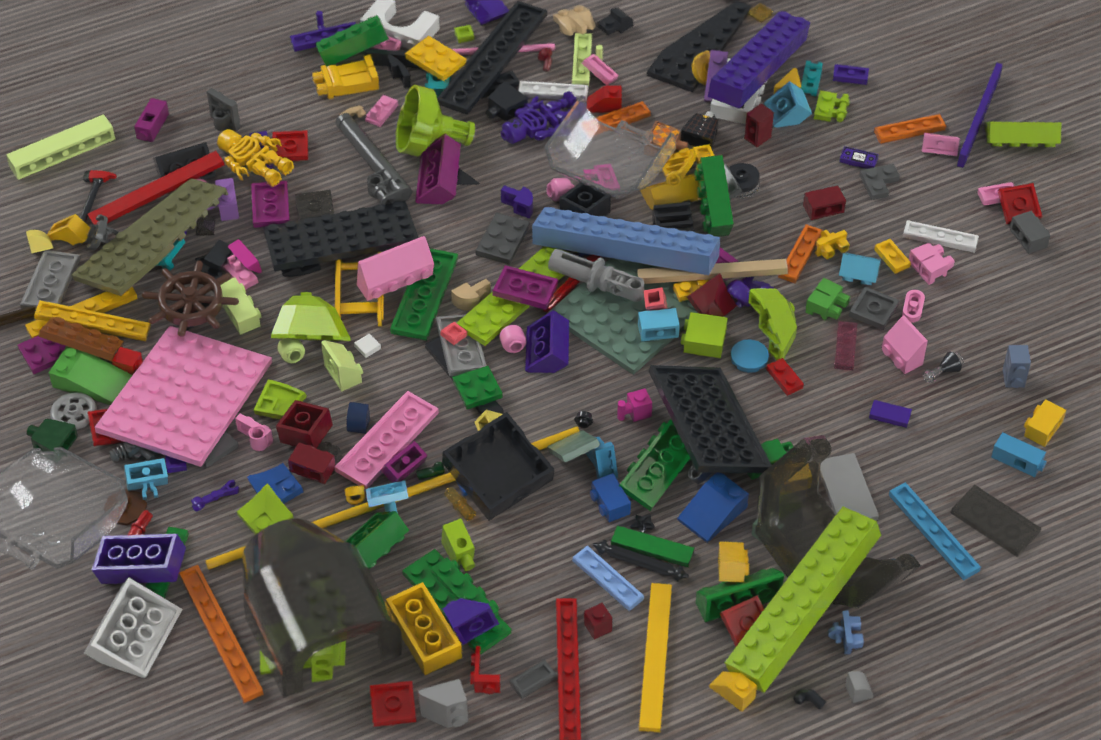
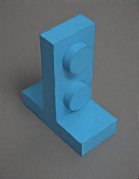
M599 436L595 437L598 439L600 446L587 452L586 455L596 467L597 479L612 473L619 479L613 443L608 442L604 444Z

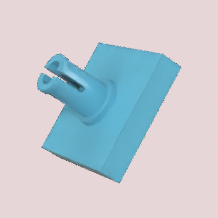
M405 480L366 489L369 507L383 504L385 512H397L395 501L409 498Z

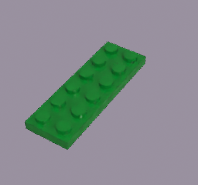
M429 248L434 262L433 275L407 285L390 328L391 334L427 341L458 261L457 253Z

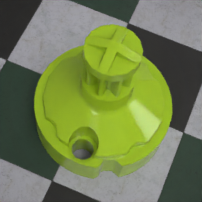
M413 85L405 96V102L401 107L396 128L397 151L418 157L436 139L444 134H447L456 142L462 143V145L469 146L474 137L475 123L471 121L463 122L443 115L435 91L430 88Z

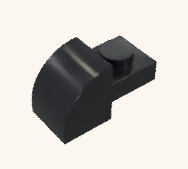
M620 8L610 9V15L597 22V27L608 36L616 31L623 33L634 25L633 19Z

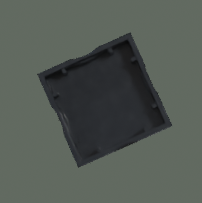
M508 412L486 424L477 433L465 437L444 450L442 454L443 465L466 491L467 495L488 521L551 482L554 476L552 465L529 442L523 430Z

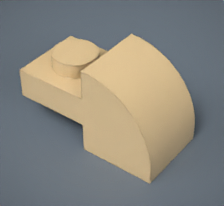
M484 279L471 287L466 282L451 290L453 305L461 310L471 311L491 293V283Z

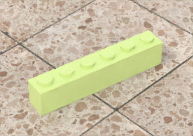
M103 114L6 155L11 170L19 180L115 140L112 125Z

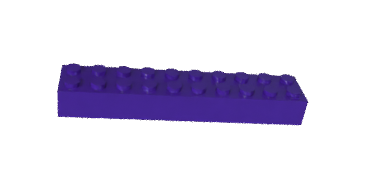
M779 11L711 78L708 97L740 109L807 40L810 22L802 17L792 16L788 12Z

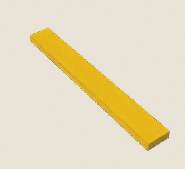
M651 583L639 731L660 732L672 584Z

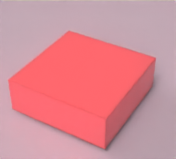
M452 322L441 330L440 335L455 345L467 337V331L457 323Z

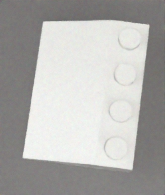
M128 578L118 591L84 654L101 664L145 678L182 609Z

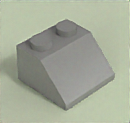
M460 679L418 690L420 714L422 717L446 728L459 727L468 722L467 699Z

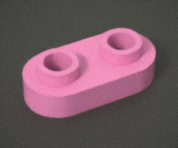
M910 290L906 294L902 316H905L911 323L917 322L921 318L925 296L921 291Z

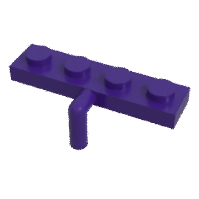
M317 11L318 30L291 35L290 41L294 52L317 47L316 43L320 40L348 29L356 24V22L325 28L323 12Z

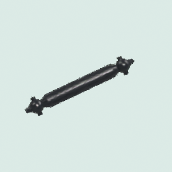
M604 539L602 542L593 543V546L599 552L598 555L602 556L604 553H607L610 557L666 576L673 575L677 582L683 578H689V575L683 569L684 566L680 565L678 568H674L669 563L619 546H608L607 540Z

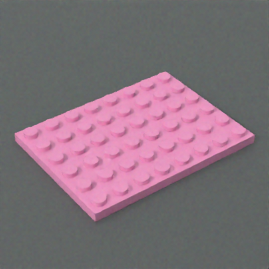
M169 326L96 424L95 432L201 467L272 364V357L186 331L185 335L180 337L178 335L179 328Z

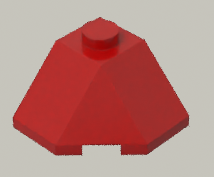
M603 86L587 97V113H610L622 109V86Z

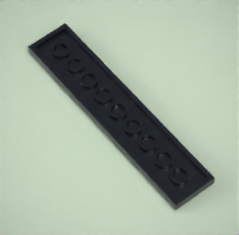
M517 1L437 98L439 105L468 115L547 17V10Z

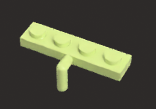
M575 33L572 84L589 86L590 70L582 63L584 59L591 55L592 34ZM597 45L596 56L603 61V46Z

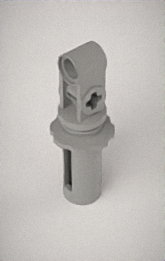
M555 249L550 256L549 270L587 283V288L590 292L600 288L601 291L610 292L633 302L641 301L644 298V280L642 278L616 270L612 266H605L603 258L592 262L559 249Z

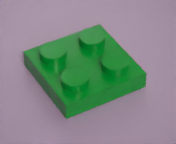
M489 366L453 377V383L466 410L503 398V393Z

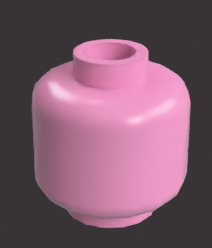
M554 178L547 185V195L557 202L562 195L574 188V185L568 178Z
M509 325L500 332L501 344L507 352L517 353L525 347L526 337L519 326Z

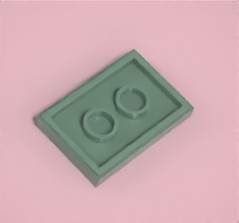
M581 430L547 447L551 454L563 462H568L599 447L600 443L597 438Z

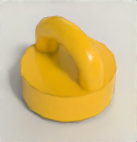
M363 485L346 487L344 489L348 503L357 505L364 501L365 490ZM360 495V498L353 500L351 496Z

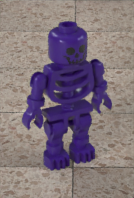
M570 91L565 92L562 99L550 101L546 106L543 104V100L538 102V96L534 97L530 103H526L523 108L515 111L516 118L502 125L501 137L508 143L514 144L525 139L526 134L530 138L535 137L538 141L544 140L546 137L553 138L555 135H567L568 128L565 129V124L570 119L584 117L586 115V108L582 102H576V97ZM566 107H567V108H571V109H569L568 111H561V110H560V109H565ZM547 121H548L554 128L549 127L548 130H547Z

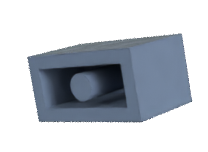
M1008 345L1002 369L1005 387H1025L1031 365L1028 345Z

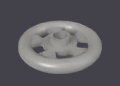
M79 392L68 393L53 403L50 417L52 420L64 422L61 419L65 416L69 419L66 423L74 424L76 430H79L89 425L87 412L97 410V405L89 395ZM72 400H79L78 403H70ZM88 405L89 409L83 410L82 406ZM61 406H65L63 412L59 411ZM81 416L84 417V419H82L81 421H77V420H76V419L80 418Z

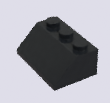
M204 142L153 157L158 176L161 178L210 154L207 143ZM214 170L198 179L206 180L216 177V171Z

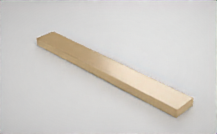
M786 259L717 263L709 275L665 267L637 269L638 277L644 280V284L710 280L719 273L723 279L788 274Z

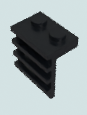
M690 202L654 205L653 225L669 229L690 228V230L684 231L695 232Z

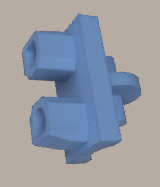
M842 611L843 619L840 621L841 626H839L838 622L833 623V627L828 630V636L831 639H835L836 643H841L842 638L844 654H851L852 649L863 647V634H852L851 632L861 630V619L859 616H849V611Z

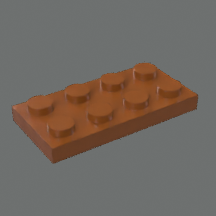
M52 317L40 329L39 333L41 338L112 361L118 349L123 347L124 341L116 336H108L102 334L99 330L84 328L81 324L67 322L61 317Z

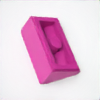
M239 239L228 245V248L247 269L259 274L262 272L259 261Z

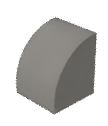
M859 671L848 672L845 686L852 703L872 699L873 692L865 674Z

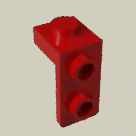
M476 646V653L471 654V666H475V671L470 673V684H474L475 693H500V675L480 674L481 653L480 646Z

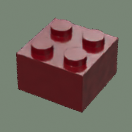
M294 400L276 425L280 443L296 447L300 442L317 448L333 426L329 408Z

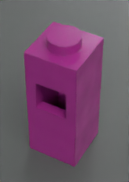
M150 98L134 126L137 139L149 142L154 141L169 115L167 101Z

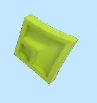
M268 379L256 403L254 413L255 415L281 419L294 400L303 402L307 395L295 387Z
M268 483L237 511L240 519L259 540L268 538L294 519L293 514L278 498Z

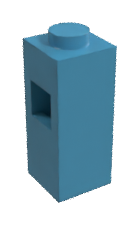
M1003 432L995 443L991 458L1033 477L1037 475L1038 471H1043L1047 462L1044 460L1045 451Z

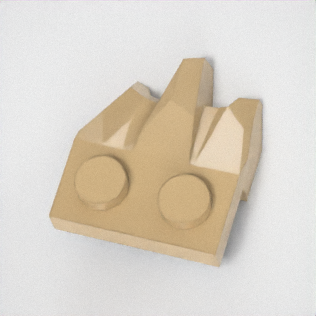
M581 5L575 6L572 10H560L557 14H553L554 21L559 24L560 31L565 35L571 36L573 33L584 34L587 32V29L592 30L596 27L590 10Z

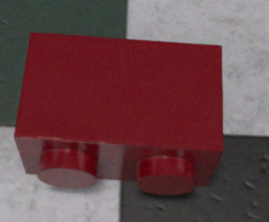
M759 104L746 114L744 139L755 147H759L772 136L774 112L770 108Z
M838 185L804 193L803 206L810 220L845 212L846 199Z
M300 442L288 459L290 472L324 485L336 466L335 457L330 452L321 451L311 445H305Z

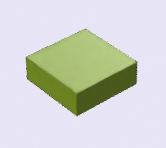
M471 25L454 28L458 43L475 40Z

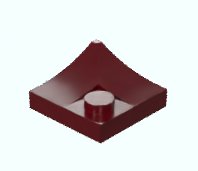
M720 273L687 296L697 313L724 317L737 307L728 293Z

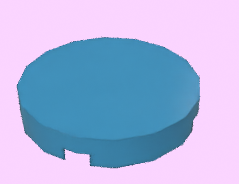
M748 339L737 342L731 350L730 357L732 364L737 366V369L747 373H754L767 365L769 354L764 344Z

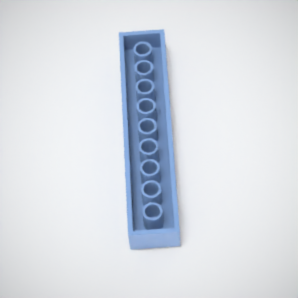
M544 207L532 225V239L535 245L704 275L710 274L720 253V237L711 234H698L693 231L687 232L675 228H663L658 225H646L640 222L611 219L588 213H576L553 207Z

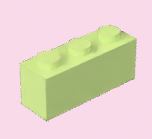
M235 277L220 285L223 297L238 298L239 300L238 305H222L239 334L241 335L260 327L261 313L258 308H254L251 296L246 295L244 285L242 283L239 284Z

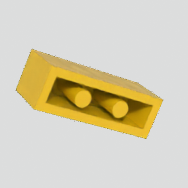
M719 541V581L744 582V576L749 575L748 550H744V543Z

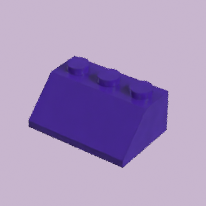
M554 310L527 326L525 371L528 373H556L569 364V320Z

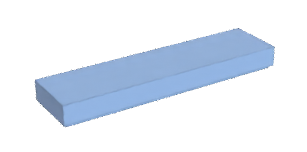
M586 546L573 556L572 561L628 611H631L644 600V595L590 547Z

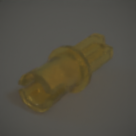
M453 487L446 489L444 495L453 504L454 510H458L466 521L472 520L476 516V512L469 506L467 499L461 497Z

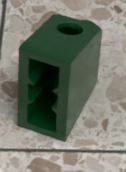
M48 418L44 419L39 427L30 425L27 429V435L31 437L35 451L57 464L78 438L74 424Z

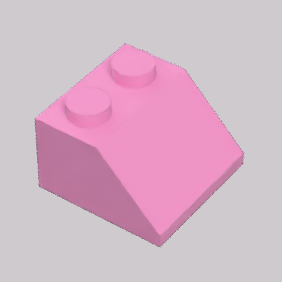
M902 316L884 336L882 351L894 362L898 369L906 374L923 365L928 340L905 316Z

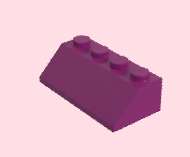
M447 134L435 140L421 154L415 202L418 204H445L456 195L461 144Z

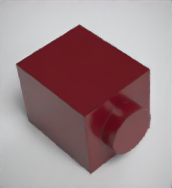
M603 602L584 610V625L594 640L612 632L613 618Z

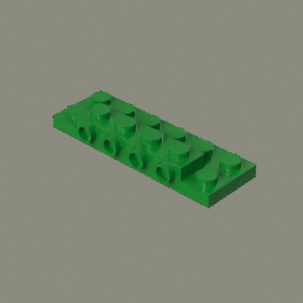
M672 419L668 423H662L657 430L659 432L658 436L653 435L647 443L649 445L648 449L643 448L637 456L639 460L637 463L633 461L626 470L628 472L627 476L619 485L628 496L649 511L652 510L690 460V456Z
M433 549L402 570L403 576L413 586L424 583L451 627L452 625L442 609L449 602L463 598L489 604L499 624L467 642L475 653L476 646H480V653L482 654L512 633L511 628L498 615L499 607L494 600L489 601L486 598L485 591L480 586L476 588L472 584L471 576L460 571V566L456 560L450 561L447 557L444 559L436 549Z

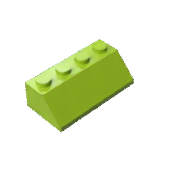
M984 122L987 143H992V147H1002L1003 143H1009V147H1020V143H1027V147H1038V144H1045V147H1055L1056 144H1061L1062 122Z

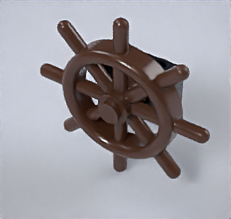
M201 261L195 263L194 271H185L175 275L166 268L162 269V275L167 280L163 283L159 292L145 291L142 293L144 299L158 300L160 312L150 317L149 323L155 324L165 318L179 327L178 335L180 337H183L187 330L206 322L214 329H218L220 323L214 317L219 313L222 305H238L239 303L238 298L223 297L220 285L229 281L232 275L226 273L215 279L213 276L201 272L203 266ZM190 284V287L185 288L183 285ZM198 284L204 285L203 287L197 290ZM177 289L181 294L171 292ZM212 290L213 293H214V295H215V296H206V293H208V292H210V291ZM167 300H168V301H177L176 303L170 305L169 307H168V305H167Z

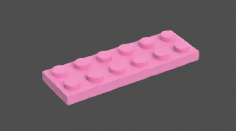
M407 391L335 466V472L357 485H363L365 490L368 489L383 473L384 464L405 449L439 414V409Z

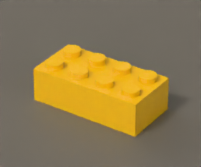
M423 582L386 599L387 613L424 675L462 658L460 641Z

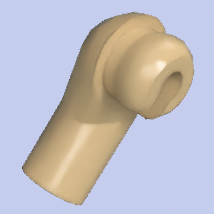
M359 105L348 108L343 113H349L351 116L357 114L358 118H361L366 114V111L363 109L364 107Z

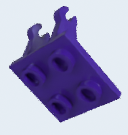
M465 0V6L480 25L501 18L509 12V9L501 0Z

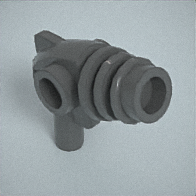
M123 442V446L119 444V447H116V451L114 448L109 451L113 462H119V458L123 460V457L127 460V456L129 458L135 457L136 459L143 456L148 461L155 459V455L148 449L128 442Z

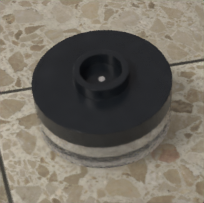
M738 163L729 167L742 189V192L734 198H748L758 192L760 188V175L755 166L748 163Z

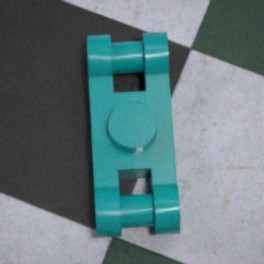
M806 60L801 89L804 94L809 93L812 94L811 96H817L823 68L822 62L817 64Z

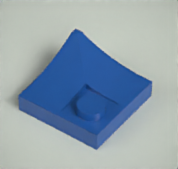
M284 463L265 472L247 476L256 494L268 483L283 504L304 492L301 485Z

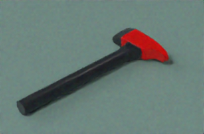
M99 170L85 171L83 181L93 182L80 216L85 223L99 187L103 182L116 179V174Z

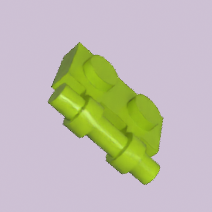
M820 90L814 119L831 122L833 117L837 118L838 122H843L847 114L846 108L850 102L849 95L843 94L839 99L837 98V93Z

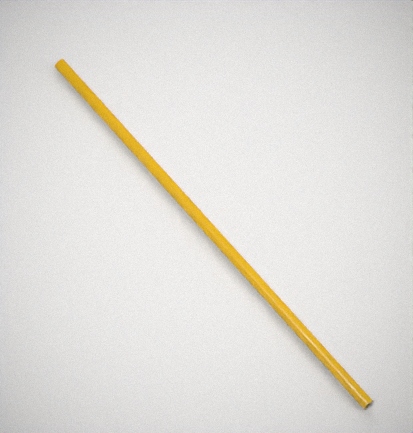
M576 426L531 444L538 450H542L580 430ZM450 472L407 487L408 497L456 480ZM368 502L354 506L205 560L208 570L376 510L384 507V505L369 507Z

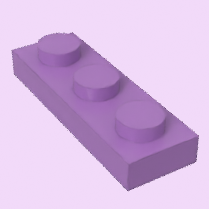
M711 50L704 102H712V98L708 97L710 81L727 63L728 52Z

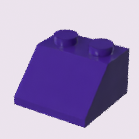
M460 598L449 602L446 607L442 608L462 645L499 624L487 603Z

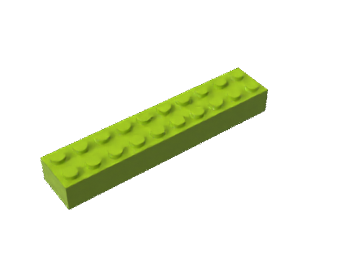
M842 506L724 662L729 672H741L757 684V690L763 693L766 692L881 537L877 521Z

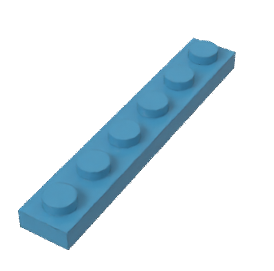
M906 482L889 491L890 498L963 581L980 572L981 566Z

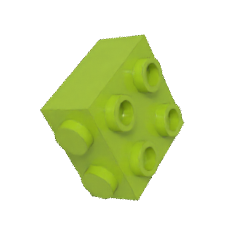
M690 312L689 319H685L684 324L686 334L682 333L681 345H684L683 353L721 358L728 318Z

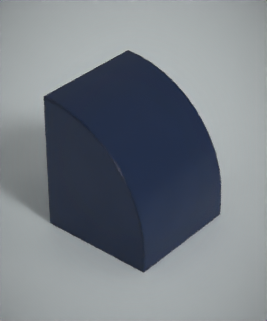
M350 402L347 412V431L366 434L370 422L369 404Z

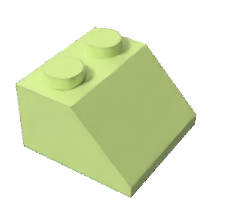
M326 340L321 341L324 366L341 392L362 383L361 374H363V370L359 363H355L352 352L347 351L342 344Z

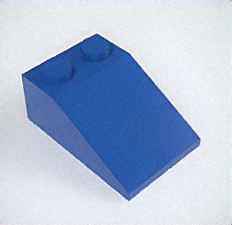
M717 472L705 482L678 516L677 520L708 543L747 508L749 493L724 474Z

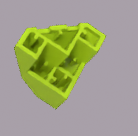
M751 289L748 303L760 315L758 327L769 338L768 352L776 361L781 358L784 359L796 337L795 307L777 289Z
M301 292L300 296H292L282 305L271 334V338L350 341V336L335 307L320 297L312 296L311 292Z

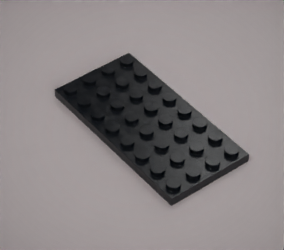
M395 201L386 205L378 204L374 207H362L357 210L325 214L314 218L308 217L303 220L288 221L282 224H271L263 227L274 272L387 251L419 238L406 201Z
M650 365L649 374L697 472L758 474L771 472L772 465L721 367Z

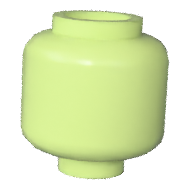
M283 338L278 343V352L285 362L296 363L304 357L305 348L300 339Z

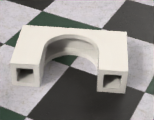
M376 0L360 19L363 22L369 17L378 15L387 36L400 40L402 47L409 50L428 35L433 37L440 29L439 16L424 11L409 26L395 27L390 25L388 22L396 13L395 0Z
M763 84L744 104V109L712 99L710 112L714 113L715 118L746 124V114L761 103L760 95L764 94L765 85Z

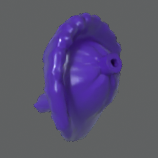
M744 277L741 280L735 279L727 285V291L733 298L738 300L736 305L742 308L743 305L751 307L748 303L751 289H774V287L763 281H753L754 277Z

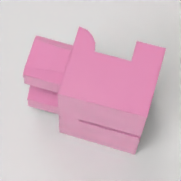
M926 243L910 250L909 261L911 266L928 285L934 283L935 278L941 275L943 277L947 276V271L954 266V259L951 256L942 257L944 249L940 244L932 246L930 243Z

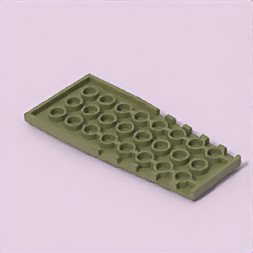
M192 178L189 179L132 225L116 234L114 239L106 243L86 263L79 266L72 274L74 281L122 296L174 248L173 243L177 239L182 241L186 237L184 232L188 228L194 229L197 226L196 220L199 217L205 218L208 215L207 209L209 207H216L220 203L218 199L222 195H228L226 188Z

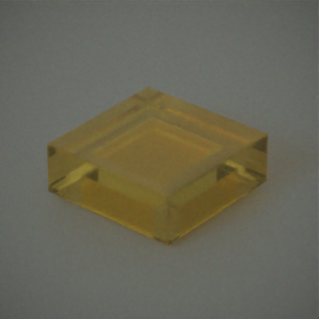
M762 3L749 10V15L760 23L773 14V10Z

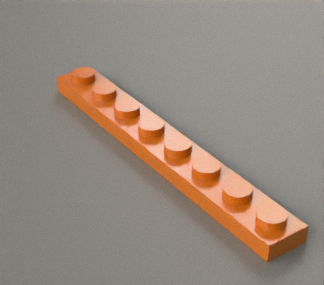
M199 565L179 572L180 578L243 702L246 703L264 695L263 689Z

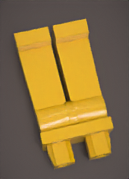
M371 55L364 56V60L344 65H330L328 67L323 65L320 66V72L312 73L318 96L327 94L329 99L334 98V96L379 89V77Z

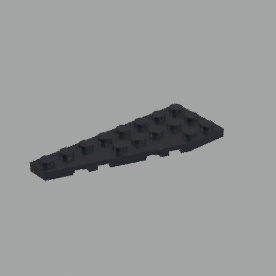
M735 1L663 49L647 70V76L693 93L700 84L692 72L694 58L704 51H723L751 12L752 5Z

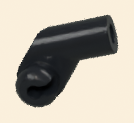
M799 689L793 697L797 704L811 701L819 710L826 704V701L813 689Z

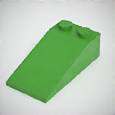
M68 346L65 347L49 371L53 388L69 393H84L93 400L108 405L113 403L133 376L94 355Z

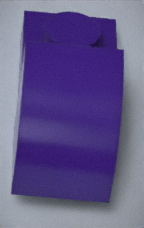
M505 185L502 187L501 202L513 206L515 214L530 219L533 214V195L531 191L524 186L520 191Z

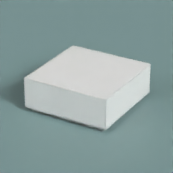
M370 334L354 342V347L365 358L381 349V345Z

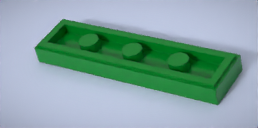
M618 525L611 540V545L687 568L695 549L694 547Z

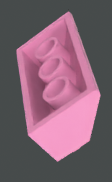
M425 236L358 261L357 286L367 301L379 298L383 294L394 292L401 287L411 285L416 281L433 275L434 262Z

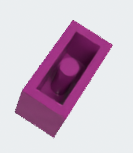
M413 441L384 464L382 472L391 483L402 481L424 464L428 455Z

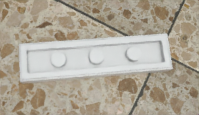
M520 81L518 91L528 98L538 96V99L554 100L562 99L563 94L570 91L576 97V101H587L588 85Z
M908 220L903 233V238L936 245L940 244L941 246L975 253L979 238L978 235Z

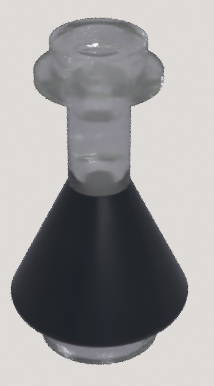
M947 352L938 367L933 370L925 369L923 373L924 380L928 383H933L936 380L935 377L943 372H960L964 364L962 356L958 352Z

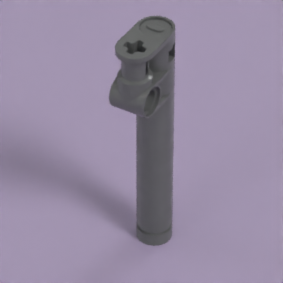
M349 113L339 115L336 119L337 127L375 172L367 178L368 194L379 199L380 204L383 205L395 201L408 200L412 195V189L353 117Z

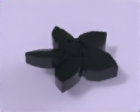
M636 515L637 522L630 526L633 529L639 528V532L645 533L646 529L652 530L655 528L651 522V515H645L644 517Z

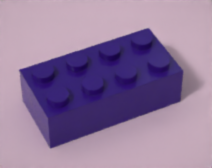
M178 534L102 536L92 571L101 584L125 583L128 578L137 583L176 582L186 547Z

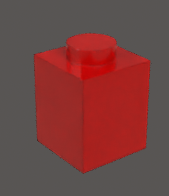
M123 347L118 349L112 359L114 366L131 375L136 372L143 362L141 352Z

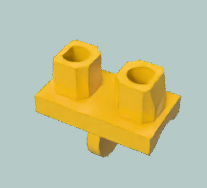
M827 230L822 231L821 238H818V241H816L817 250L815 254L817 257L822 255L828 260L835 255L836 249L841 253L847 252L850 245L847 241V232L845 230L837 233H829Z

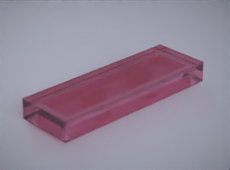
M838 321L834 369L853 371L857 323Z

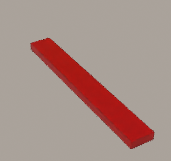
M214 151L87 215L94 225L98 222L95 218L99 214L108 218L107 223L178 189L191 178L198 179L224 166V161L217 151Z
M557 598L559 740H581L577 598Z

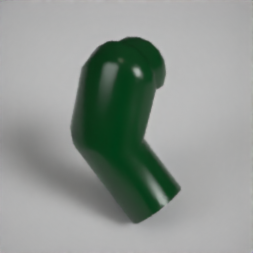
M436 462L432 467L417 470V478L421 480L441 476L445 472V467L442 462Z

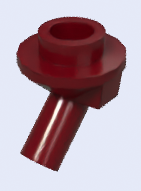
M551 48L541 49L537 56L539 61H545L543 71L545 72L550 71L553 53Z

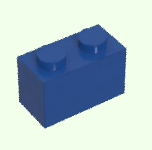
M614 473L592 481V489L590 490L592 500L598 503L600 514L605 516L608 522L620 519L631 513V502L623 488L619 486L620 483Z

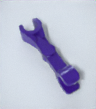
M230 480L221 489L212 491L211 494L202 498L199 496L194 497L191 500L192 508L194 511H200L204 508L205 504L216 501L222 496L236 495L239 492V486L231 488L236 483L234 480Z

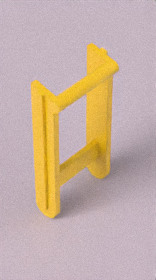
M341 259L336 260L335 309L340 318L341 314L377 313L378 327H382V320H384V294L378 298V302L341 303L342 270H358V262L342 263Z

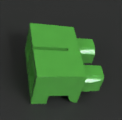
M823 277L816 290L807 299L805 313L813 315L815 312L820 314L825 321L828 317L837 320L842 312V308L838 307L837 304L846 308L849 304L850 296L842 293V286Z

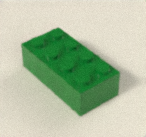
M723 155L701 157L699 164L696 165L697 169L694 170L695 181L699 183L697 195L698 198H701L702 202L700 204V213L704 215L705 220L702 223L703 231L716 237L729 236L734 222Z

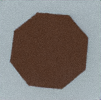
M124 489L109 496L104 511L112 523L129 525L137 521L141 513L146 510L148 504L143 500L140 492Z

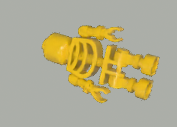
M231 129L224 130L218 136L217 145L219 149L230 155L225 157V164L231 167V171L236 173L241 181H243L241 173L249 177L248 171H253L254 174L264 177L266 182L274 187V185L276 186L277 183H280L279 180H282L281 174L289 175V172H292V169H294L291 160L282 158L275 152L278 151L276 145L282 146L281 141L277 138L270 139V137H263L259 133H253L251 137L247 135L242 137ZM266 164H274L280 172L267 168Z

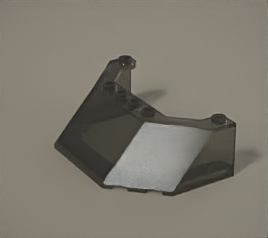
M824 435L803 438L760 475L759 484H761L757 503L758 523L755 527V534L787 578H789L835 517L834 512L818 492L821 463L830 456L832 450L830 443ZM908 553L902 554L896 559L888 558L882 560L865 557L831 604L860 608L906 579L921 565L913 555Z

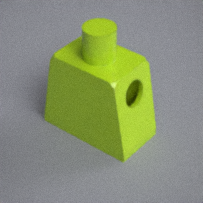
M460 518L443 525L441 543L451 561L456 560L459 565H462L464 571L473 569L476 566L473 561L475 548L462 519Z

